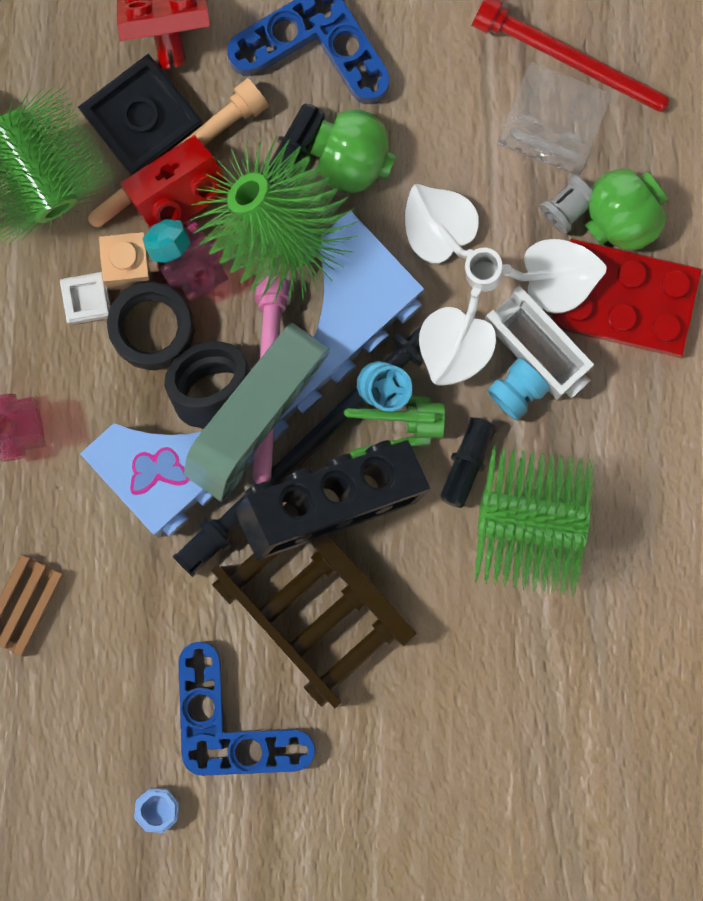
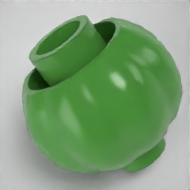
M363 110L340 112L337 114L334 124L323 120L310 153L320 158L317 167H320L319 176L322 179L330 177L327 185L333 189L339 187L338 191L344 193H358L366 190L378 177L387 179L396 158V154L389 152L388 132L384 124L376 116Z
M615 169L602 175L591 188L593 192L588 208L592 220L585 224V226L601 246L609 241L610 244L624 250H637L648 246L660 236L667 219V215L661 205L669 199L647 171L638 177L631 169Z

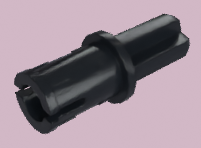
M303 104L285 136L278 137L277 142L280 145L270 160L269 166L288 140L289 143L281 164L299 146L301 148L294 165L300 162L302 158L308 157L310 153L307 149L320 129L323 120H325V113L312 104ZM278 158L276 159V161L273 163V165H272L271 168L269 169V173L271 172V170H272V168L274 167L275 163L277 162ZM288 164L283 168L279 175L285 170Z
M470 418L457 453L455 452L451 455L454 463L441 492V499L446 504L457 508H462L465 505L478 471H484L486 467L483 461L490 442L497 431V427L494 424L480 418Z

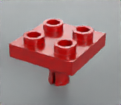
M117 0V28L120 42L154 36L158 66L163 69L170 68L168 50H172L175 67L186 63L181 31L210 27L207 0Z

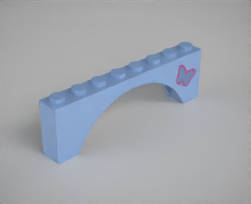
M352 211L340 218L330 228L349 225V227H344L342 230H337L334 233L321 237V239L352 237L346 238L351 240H335L342 242L327 241L331 244L321 242V245L326 248L353 252L332 250L338 252L334 253L320 249L334 256L331 257L318 251L319 254L336 262L333 263L325 259L323 261L328 264L326 265L321 261L322 269L326 272V274L323 272L324 297L321 316L314 335L315 339L330 348L329 354L314 377L274 426L273 443L290 427L285 422L298 409L302 414L308 412L323 397L319 392L323 386L331 379L336 384L341 382L356 367L352 362L356 356L364 349L371 354L389 337L385 330L397 319L404 324L422 307L418 300L422 297L424 288ZM113 423L80 453L156 537H159L163 532L170 537L188 521L189 518L184 513L197 501L204 506L214 498L184 476L187 454L201 432L178 435L151 434ZM254 454L248 459L246 468L254 461Z

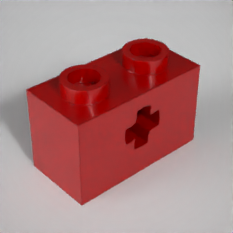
M195 135L119 183L149 229L154 224L165 219L181 220L183 223L213 202L198 205L192 204L202 201H213L207 199L218 200L220 199L218 197L226 195L225 193L197 189L218 191L211 189L215 188L229 192L228 190L231 189V187L216 180L228 182L223 178L225 176L212 154Z

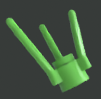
M411 395L407 405L411 406H407L406 411L347 408L344 411V415L348 418L404 421L406 433H414V436L390 441L392 445L409 440L411 447L430 446L431 438L442 439L444 434V403L431 402V397ZM373 445L353 449L350 451L352 458L365 455V451Z

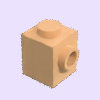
M144 232L99 237L102 278L109 291L124 290L135 283L153 281L152 272L159 271V262L152 261L145 249L142 239L145 236Z

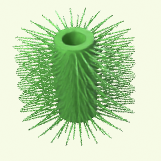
M41 90L26 106L24 105L23 109L19 108L25 98L17 110L11 111L12 99L10 111L4 115L0 113V192H2L0 193V201H2L0 205L8 202L0 207V209H3L0 213L9 210L5 214L0 215L3 218L0 222L6 221L0 225V231L7 226L13 225L0 234L2 235L8 230L17 227L3 236L5 237L23 227L15 233L23 231L16 237L18 238L36 224L21 241L40 223L43 224L38 231L45 222L51 221L50 230L52 221L59 216L64 220L62 215L67 211L80 212L71 210L75 205L93 203L77 202L97 196L93 195L79 199L100 190L93 191L94 188L104 183L91 189L89 188L105 179L103 178L93 183L98 178L109 174L105 172L101 176L92 179L106 169L103 170V166L93 172L90 171L106 161L99 162L94 167L85 170L97 162H93V160L97 159V156L85 162L84 160L91 157L88 153L81 157L79 156L81 153L89 150L88 148L85 150L81 148L85 143L82 142L76 147L73 146L80 142V139L84 136H78L70 141L69 139L79 134V131L73 133L74 131L72 130L76 128L74 126L68 130H63L77 121L74 122L72 120L69 122L70 120L61 124L62 121L70 118L68 117L69 115L61 118L66 115L62 114L67 111L62 110L58 114L53 113L59 111V108L64 106L63 104L50 109L54 104L65 99L60 101L57 99L51 105L41 109L51 102L47 101L42 106L36 108L54 96L52 94L37 104L46 95L44 94L24 110ZM54 110L52 113H50V114H48V115L42 117V116L45 115L46 113H48V112ZM63 125H66V126H64L62 129H60V130H58V131H56V132H53V131H55L56 129H58L59 127H61V126H63ZM69 131L65 136L60 137L61 135ZM77 140L75 143L64 148V146L68 145L72 141ZM87 156L85 159H83V160H81V161L75 163L76 161H78V160L81 159L82 157ZM92 161V162H91L90 164H88L86 167L81 168V167H83L84 165H86L88 162ZM100 170V171H99L98 173H96L95 175H93V176H91V177L85 179L87 176H89V175H91L92 173H94V172ZM13 219H16V220H14L13 222H11L10 224H8V225L2 227V226H3L4 224H6L7 222H9V221H11V220H13Z
M274 140L259 172L260 142L258 155L256 151L257 160L254 173L253 170L250 173L246 141L247 158L245 154L247 170L245 168L247 174L243 175L235 158L240 174L237 170L236 172L240 178L237 180L222 165L236 182L233 184L225 177L223 178L229 182L228 184L216 179L231 187L228 190L229 192L215 188L211 189L218 191L197 189L225 193L228 197L226 199L218 197L221 198L220 200L207 199L213 201H202L192 205L211 202H227L228 204L195 217L221 213L195 232L218 225L205 238L206 240L200 243L201 245L217 237L219 239L222 237L223 239L229 234L216 248L213 246L209 254L225 248L220 264L235 258L230 273L246 267L240 283L252 277L251 273L259 266L250 292L269 275L261 299L281 273L279 288L274 299L275 302L290 267L291 286L289 297L291 298L294 277L296 281L295 268L300 266L303 298V283L305 287L302 269L306 276L303 265L307 266L316 286L309 265L316 276L317 274L309 262H314L325 274L326 272L313 258L317 257L326 265L328 264L320 258L323 257L336 263L319 254L318 251L334 257L320 249L334 253L338 252L332 250L353 252L326 248L321 245V242L331 244L327 241L342 242L335 240H351L346 238L352 237L321 239V237L334 233V231L342 230L344 227H349V225L325 229L355 208L340 215L329 217L335 211L333 209L339 204L341 205L348 197L328 205L329 201L327 205L325 203L320 207L329 198L328 196L331 193L333 194L331 197H334L339 187L323 193L330 177L314 183L320 167L304 172L310 161L309 156L301 160V165L291 174L295 169L293 167L297 165H294L301 146L281 164L289 140L269 166L271 152L275 143ZM278 158L277 162L275 163L274 167L272 168L271 172L269 173V169L271 168V166L273 165V163H274V162L276 161V159ZM265 163H266V166H265V169H264V172H263V175H262L261 172H262V169H263V167H264V165H265ZM288 164L285 170L279 175L283 168ZM299 169L300 173L298 174L297 172L292 178H290ZM226 212H231V213L225 215L224 217H222V218H220V219L214 221L215 219H217L218 217H220V216L223 215L224 213H226ZM333 221L332 223L328 224V225L325 226L324 228L318 229V228L324 226L325 224H327V223ZM225 223L221 228H219L215 233H213L221 224ZM228 224L226 228L218 232L220 229H222L225 225ZM239 244L227 257L225 256L232 246L234 248ZM280 266H281V270L279 271V273L277 274V276H276L275 279L273 280L274 276L276 275L278 269H279Z
M493 448L489 463V473L487 471V483L485 484V491L483 490L479 509L477 537H479L476 549L475 581L477 582L481 559L483 561V549L486 538H488L484 568L485 584H487L492 564V553L494 555L495 539H498L494 563L495 586L498 582V574L500 576L504 547V549L506 548L503 575L506 584L509 579V570L511 572L513 551V558L515 556L513 579L516 586L520 576V565L522 567L524 564L522 577L525 589L526 582L528 584L530 568V574L533 572L532 581L535 590L537 578L539 581L541 563V569L543 566L541 580L544 592L545 587L548 585V575L550 577L552 574L551 584L554 594L557 576L559 584V572L561 571L562 594L564 595L565 585L567 590L569 573L573 597L574 585L575 592L576 583L578 587L579 569L580 575L582 570V551L585 560L584 549L586 542H588L590 510L592 508V505L591 507L589 505L592 497L590 492L594 475L592 478V461L591 467L589 461V468L587 463L585 479L583 462L581 467L579 459L578 471L576 465L574 485L573 457L572 462L570 457V464L568 460L567 476L565 469V477L562 481L564 472L562 458L560 456L559 468L557 463V472L554 475V462L551 454V460L549 457V464L547 466L548 473L546 468L545 479L543 476L545 462L542 453L540 464L538 460L534 488V453L532 451V456L530 455L526 477L524 471L525 452L523 449L519 458V467H517L515 486L513 478L515 456L511 452L508 475L506 472V484L504 493H502L506 460L505 452L502 450L496 478L497 484L495 481V492H491L496 464V451ZM525 475V485L522 488L523 479ZM513 483H514V495L511 494L512 487H513ZM514 542H517L514 552ZM534 560L531 572V561Z

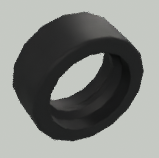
M154 281L135 283L120 292L110 306L106 321L109 339L120 357L134 367L146 370L169 367L176 357L191 347L195 332L193 315L183 296L169 285ZM156 300L163 302L176 315L178 325L176 336L169 346L160 351L146 352L138 350L126 337L124 327L126 316L133 306L142 301Z
M220 341L204 342L186 349L172 361L165 374L164 387L178 417L189 426L204 429L251 370L243 352L231 343ZM218 372L234 374L230 383L218 393L201 398L186 396L190 388L199 379L209 374Z

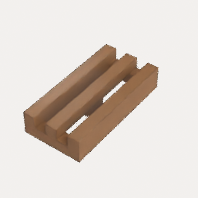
M22 554L0 595L1 622L27 568L33 570L0 635V647L6 648L19 656H24L64 577V574ZM42 575H45L50 579L16 643L10 639Z

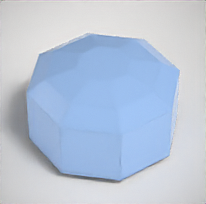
M151 787L136 799L134 819L145 832L164 833L178 821L180 802L169 789Z

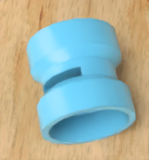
M518 358L509 367V374L506 376V380H496L487 389V392L506 414L515 421H519L528 412L527 403H531L533 400H540L550 390V387L529 363Z
M375 361L366 365L361 370L357 378V389L365 402L383 411H395L408 403L412 395V382L409 375L403 369L387 362Z

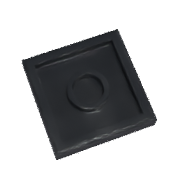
M149 53L78 106L79 111L130 176L167 153L203 124V121Z

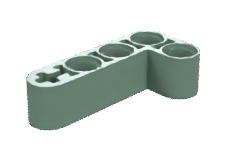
M290 323L197 437L187 454L184 476L223 502L241 480L246 470L248 459L320 369L329 354L330 348L295 324Z

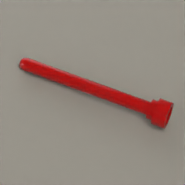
M483 0L472 22V27L486 34L489 30L496 34L500 30L656 111L661 112L668 108L669 99L666 95L508 15L509 10L502 6L503 1Z

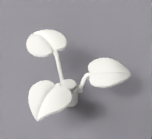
M414 184L410 191L405 210V226L413 251L424 261L431 264H441L448 260L453 252H455L457 256L466 259V278L472 287L466 315L454 307L441 308L431 313L421 327L419 334L420 352L432 382L438 386L453 385L471 378L481 371L491 359L496 345L495 329L489 322L473 318L476 314L481 292L494 290L501 283L503 276L507 275L522 282L529 281L528 295L542 310L556 314L569 312L577 308L585 301L606 273V265L594 253L578 244L561 239L542 240L527 249L524 263L528 273L517 271L511 268L509 264L502 265V260L498 253L490 248H478L474 251L472 249L464 250L462 246L470 244L478 233L479 217L474 205L461 194L449 190Z

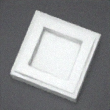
M102 272L60 279L68 325L107 319L111 303L108 289L103 283Z

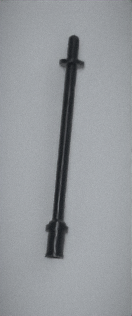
M422 325L407 339L397 333L393 340L398 348L383 362L401 369L409 361L420 366L424 362L419 354V334ZM357 387L272 468L270 479L272 486L283 483L288 475L295 472L350 419L344 415L345 409H360L366 403L359 395ZM246 495L242 496L220 519H212L210 522L205 519L200 524L202 530L177 554L175 553L172 556L191 577H194L195 573L221 548L226 551L231 546L228 542L231 539V532L240 525L235 509Z

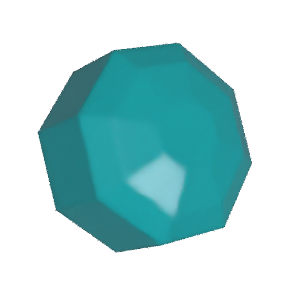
M165 219L156 223L142 238L145 249L152 261L168 263L181 257L191 244L189 235L181 220Z

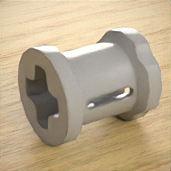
M572 175L567 180L568 186L550 202L544 201L539 206L543 215L562 234H567L572 230L571 224L588 210L593 192L576 175Z

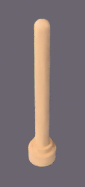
M247 78L233 89L235 94L229 98L231 103L176 146L193 135L205 146L239 118L247 119L250 115L256 117L267 109L269 104L257 87ZM122 188L90 212L88 221L93 227L103 226L131 204Z

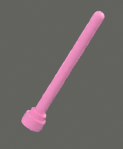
M269 276L255 288V302L259 305V310L263 312L260 359L280 335L281 313L285 312L286 306L291 302L289 297L291 282L287 279L284 280L274 302L281 277L276 278L262 299L261 297ZM274 428L254 452L253 480L257 484L270 481Z

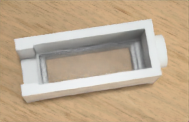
M520 285L496 311L492 310L486 315L485 321L493 326L495 335L517 358L525 360L544 378L550 387L549 392L556 401L564 393L572 399L591 381L586 373L594 364Z

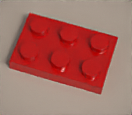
M570 239L569 242L578 244L594 253L606 265V273L585 301L577 308L565 313H552L551 319L557 326L566 332L677 358L683 356L702 269Z

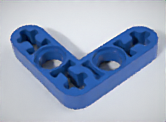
M293 0L236 34L228 44L227 55L231 68L242 76H253L317 39L348 90L358 102L373 105L380 102L389 90V74L386 67L343 0H321L324 5L333 4L330 7L331 16L325 18L322 13H318L309 18L310 30L305 29L303 19L297 12L302 10L304 18L315 12V2L318 0ZM290 21L294 23L298 29L297 36L289 42L277 40L272 32L278 22ZM264 32L269 46L274 51L268 53L267 47L264 45L256 50V61L249 63L245 58L238 61L237 59L240 57L239 48L243 45H246L249 50L262 44L259 34ZM339 36H353L359 44L357 52L351 56L339 55L333 47L335 40ZM365 56L369 58V60L363 61V68L370 78L379 77L377 90L374 92L369 87L359 88L362 84V76L356 65ZM355 66L350 72L346 69Z
M205 642L191 643L183 649L178 663L181 755L183 764L190 772L202 776L296 772L310 765L314 758L315 746L309 734L302 730L223 732L220 655L214 646ZM196 649H203L205 657H212V666L204 669V682L213 679L214 690L203 687L190 691L187 690V680L197 682L196 669L187 665V659L195 657ZM200 694L211 698L215 707L212 717L203 722L193 719L188 710L191 699ZM266 737H276L274 747L288 746L291 737H298L299 744L307 746L308 754H302L299 763H291L289 755H275L277 765H267L270 750ZM221 739H230L228 758L231 767L221 766L223 757L209 759L207 767H200L198 759H191L190 752L198 748L199 741H206L208 749L217 750L223 749ZM253 739L259 743L262 749V756L259 762L250 766L239 762L235 752L238 743L242 740Z

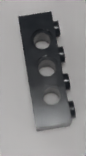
M385 440L369 447L365 451V455L352 458L350 453L344 454L329 461L326 464L327 468L313 472L311 467H306L288 475L286 482L272 486L270 481H265L245 491L246 496L235 509V513L256 560L258 561L416 504L431 488L409 440L394 445L391 444L390 440ZM364 475L372 477L376 481L378 488L370 486L366 482ZM324 489L332 490L337 495L339 502L331 501L325 495ZM283 503L292 504L298 510L299 517L288 514L283 507Z

